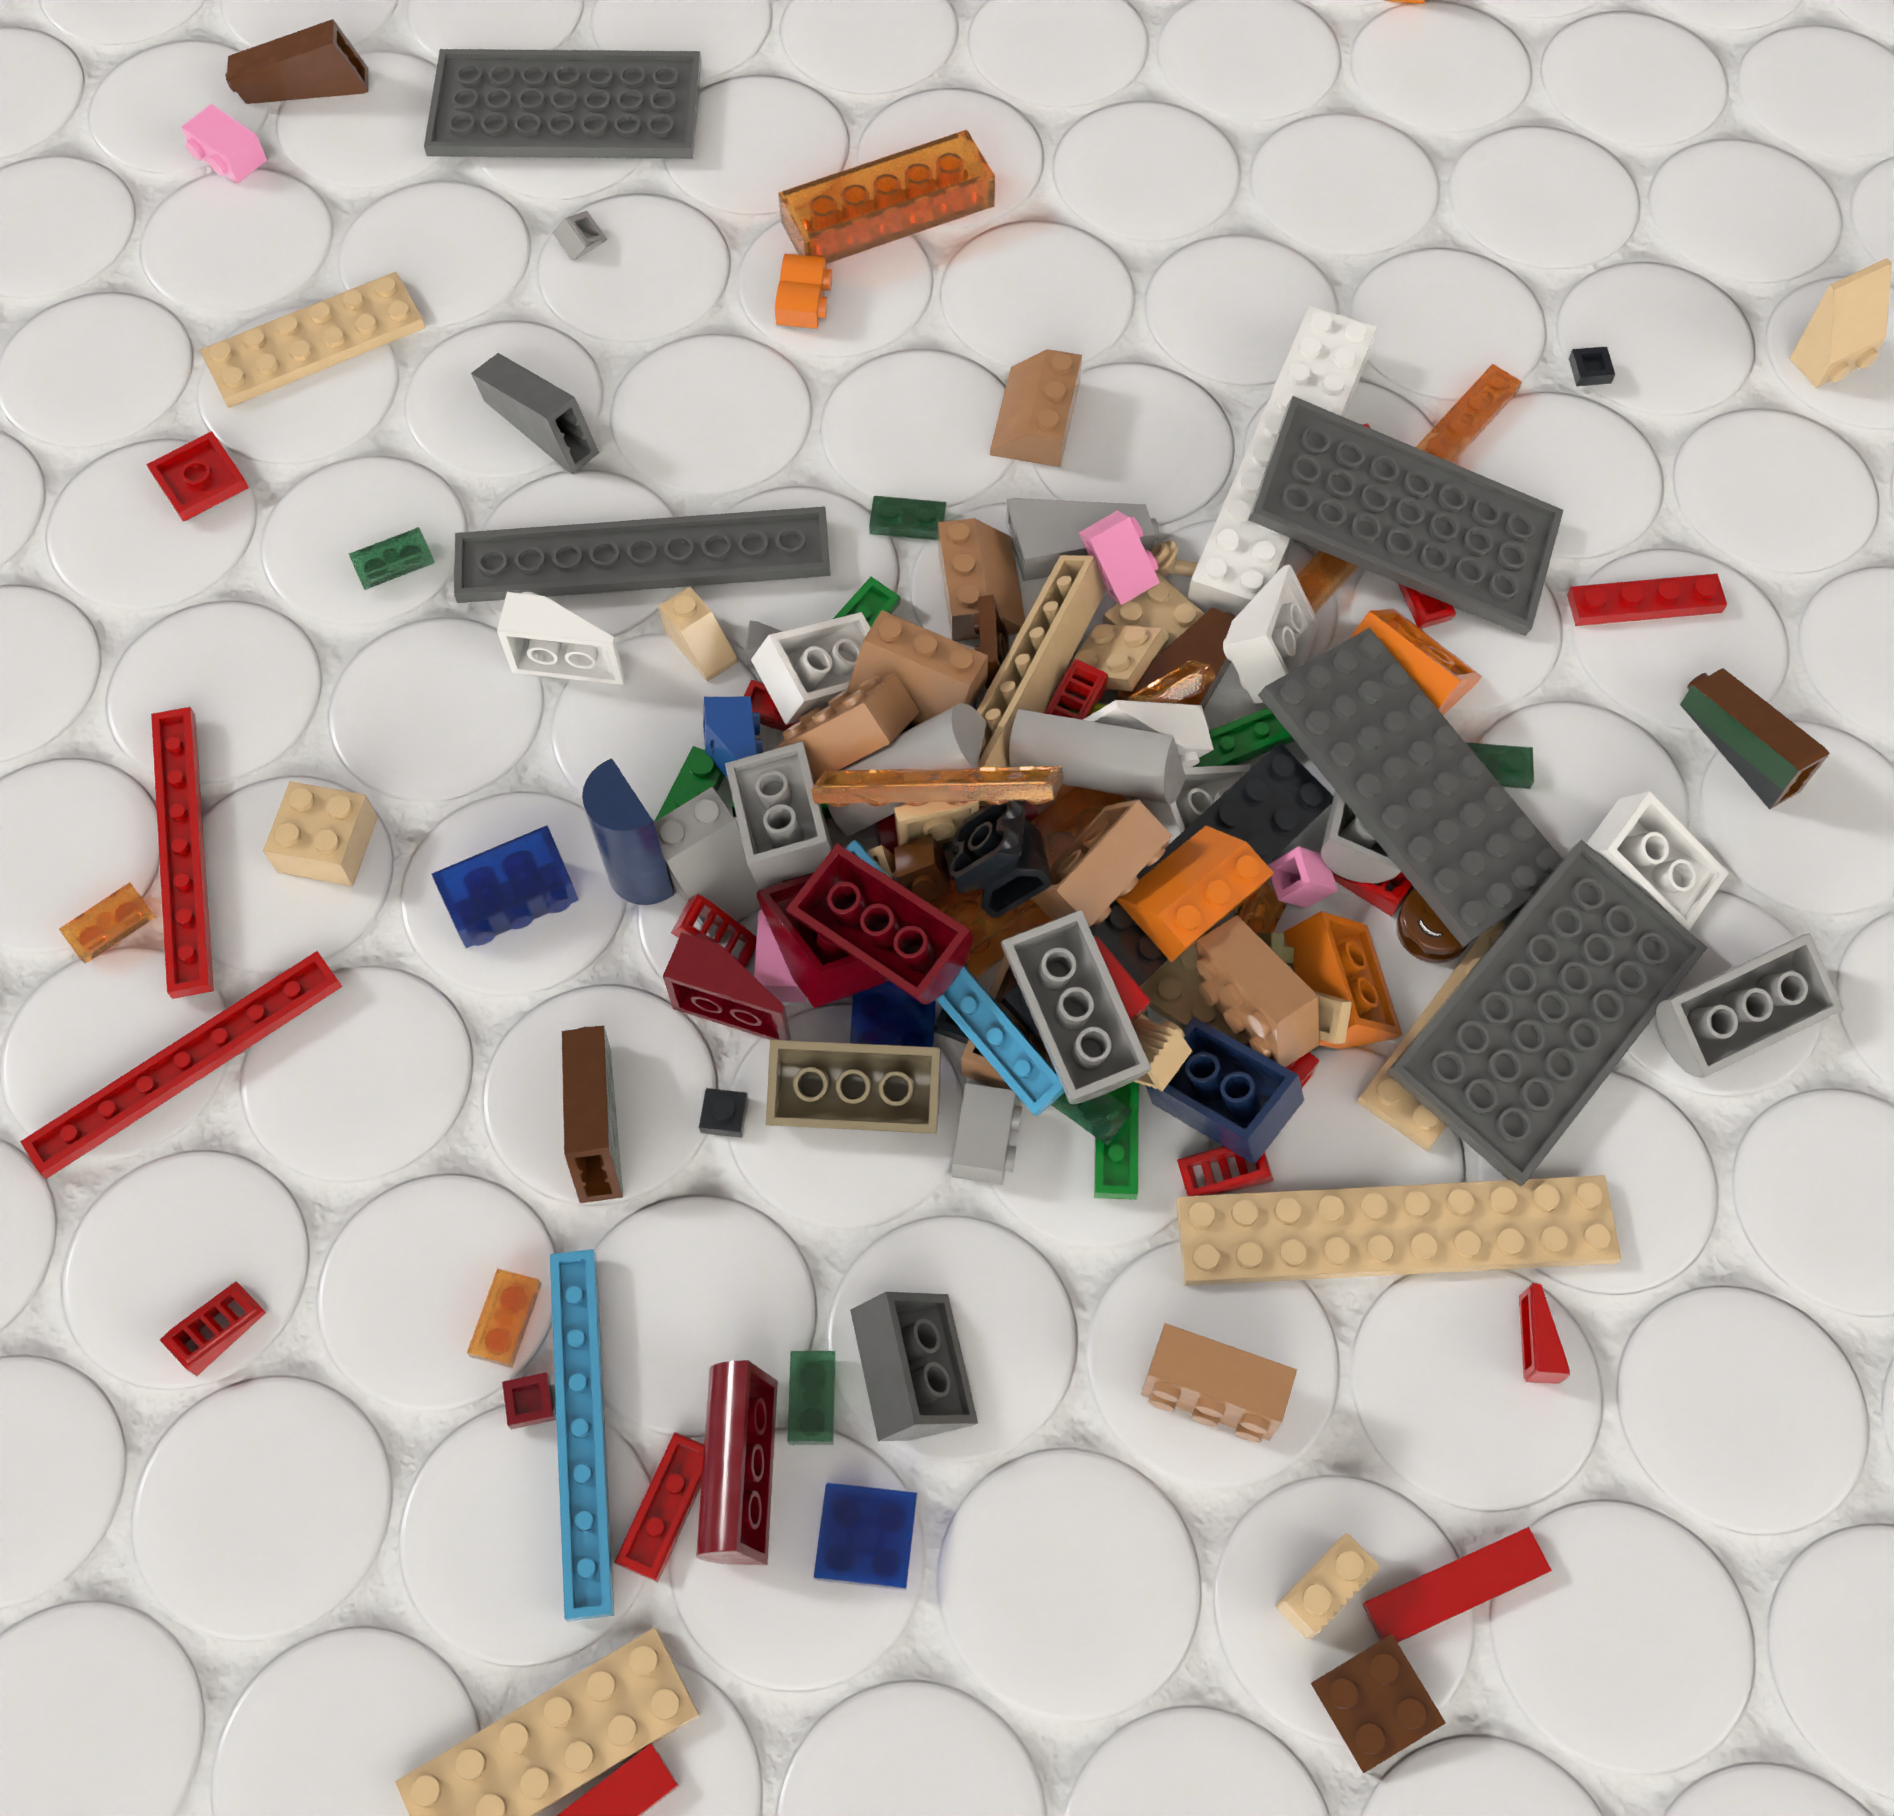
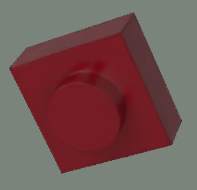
M547 1372L502 1382L507 1425L511 1430L556 1420L551 1381Z

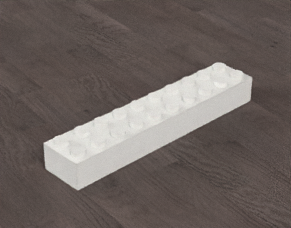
M1308 307L1192 576L1188 599L1201 611L1207 612L1213 607L1222 612H1230L1237 616L1283 567L1294 539L1253 523L1248 518L1287 404L1292 396H1295L1344 417L1368 360L1376 326L1315 307Z

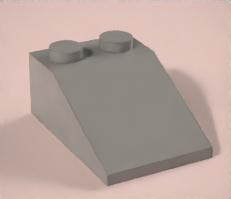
M803 741L725 763L747 865L758 888L814 873L833 848Z
M713 787L654 822L669 879L686 904L692 896L698 893L714 903L738 923L761 909L757 899V891L771 887L773 884L758 888L747 865L739 825ZM699 915L697 920L702 925L705 918ZM712 923L707 935L713 937L718 926Z

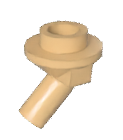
M1171 540L1159 542L1150 550L1159 567L1155 573L1158 572L1163 577L1172 573L1192 577L1198 565V562L1177 559L1178 545Z

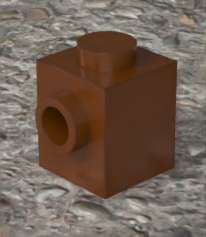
M932 833L894 848L896 870L892 871V879L926 902L952 892L946 858Z

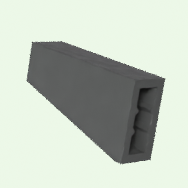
M500 353L494 355L471 373L483 400L569 473H575L599 454V450L579 405L571 394Z

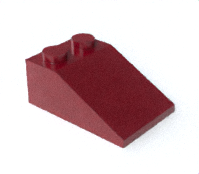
M811 873L757 891V899L794 982L812 1006L817 1008L886 983V979L786 911V908L813 875Z
M681 932L663 974L673 1009L769 1040L791 1039L785 1006L721 944H718L715 939L705 934H695V936Z

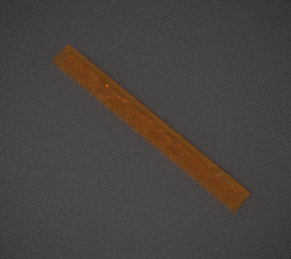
M1492 364L1421 440L1416 448L1454 463L1517 394L1522 381ZM1319 551L1299 572L1296 577L1315 614L1359 566Z

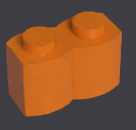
M784 254L775 301L776 325L818 329L820 318L826 319L828 297H824L825 290L831 291L832 269H827L826 257Z

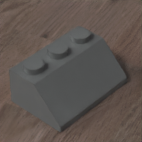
M884 1292L850 1310L878 1441L914 1440L978 1424L948 1294Z

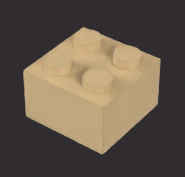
M289 781L263 852L277 873L353 886L378 816L365 794Z

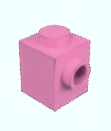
M1298 846L1268 864L1274 872L1271 879L1278 901L1308 908L1338 891L1332 871L1323 862L1321 853Z

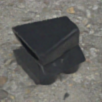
M1004 793L965 818L953 838V844L959 848V852L951 862L949 874L955 878L958 894L983 888L981 908L992 918L1004 915L1046 890L1051 885V872L1041 832L1025 819L1024 796Z

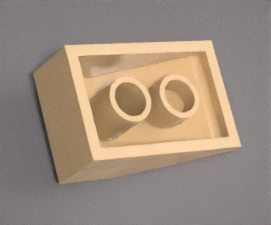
M1888 258L1830 284L1789 358L1816 388L1830 381L1833 383L1838 382L1849 372L1857 368H1867L1878 358V350L1886 339L1892 270V262Z

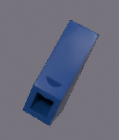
M751 696L704 697L703 734L705 753L713 759L716 766L728 778L725 763L763 753L762 739H755V736L760 735L759 712H752Z

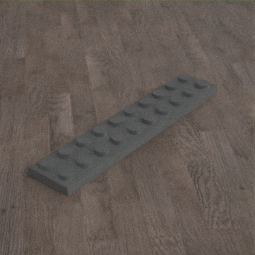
M825 506L455 533L454 596L457 603L505 600L507 592H532L540 596L549 597L831 576Z

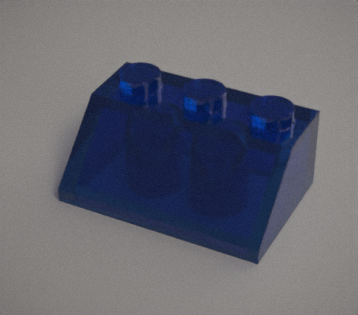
M548 825L431 873L465 948L473 945L487 944L501 933L511 929H522L531 924L534 919L548 913L562 912L572 903L579 901Z

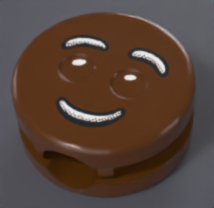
M1416 889L1407 896L1396 921V931L1402 946L1412 956L1429 963H1445L1459 957L1466 950L1469 943L1462 947Z

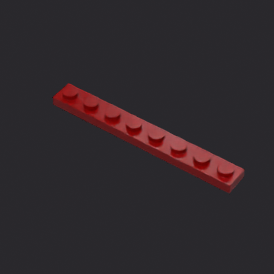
M191 707L151 714L167 993L172 999L214 991L196 717Z
M316 951L20 1142L39 1174L48 1179L340 989L342 985L319 952Z

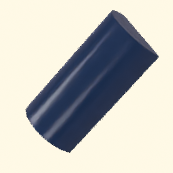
M611 758L597 766L590 773L585 781L582 792L583 805L613 890L628 902L639 905H652L663 902L674 896L654 822Z

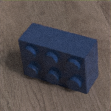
M1193 1016L1183 1029L1184 1039L1192 1052L1163 1091H1160L1158 1088L1154 1089L1152 1086L1149 1088L1145 1085L1153 1105L1255 1165L1304 1101L1299 1076Z

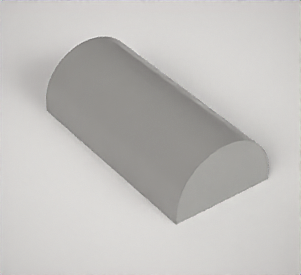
M959 703L898 735L889 745L826 776L824 780L825 800L838 827L848 837L894 814L895 807L902 806L911 800H922L975 773L987 721L970 705Z
M1018 709L1010 736L1009 761L1011 770L1016 776L1172 804L1182 789L1186 776L1173 735Z
M1334 791L1321 849V857L1325 865L1337 875L1361 883H1380L1396 877L1401 870L1340 795Z
M1082 910L1002 940V948L1070 1104L1082 1103L1107 1094L1135 1081L1152 1069Z
M1809 933L1796 937L1660 1002L1656 1009V1023L1662 1042L1673 1060L1688 1074L1704 1078L1844 1009Z

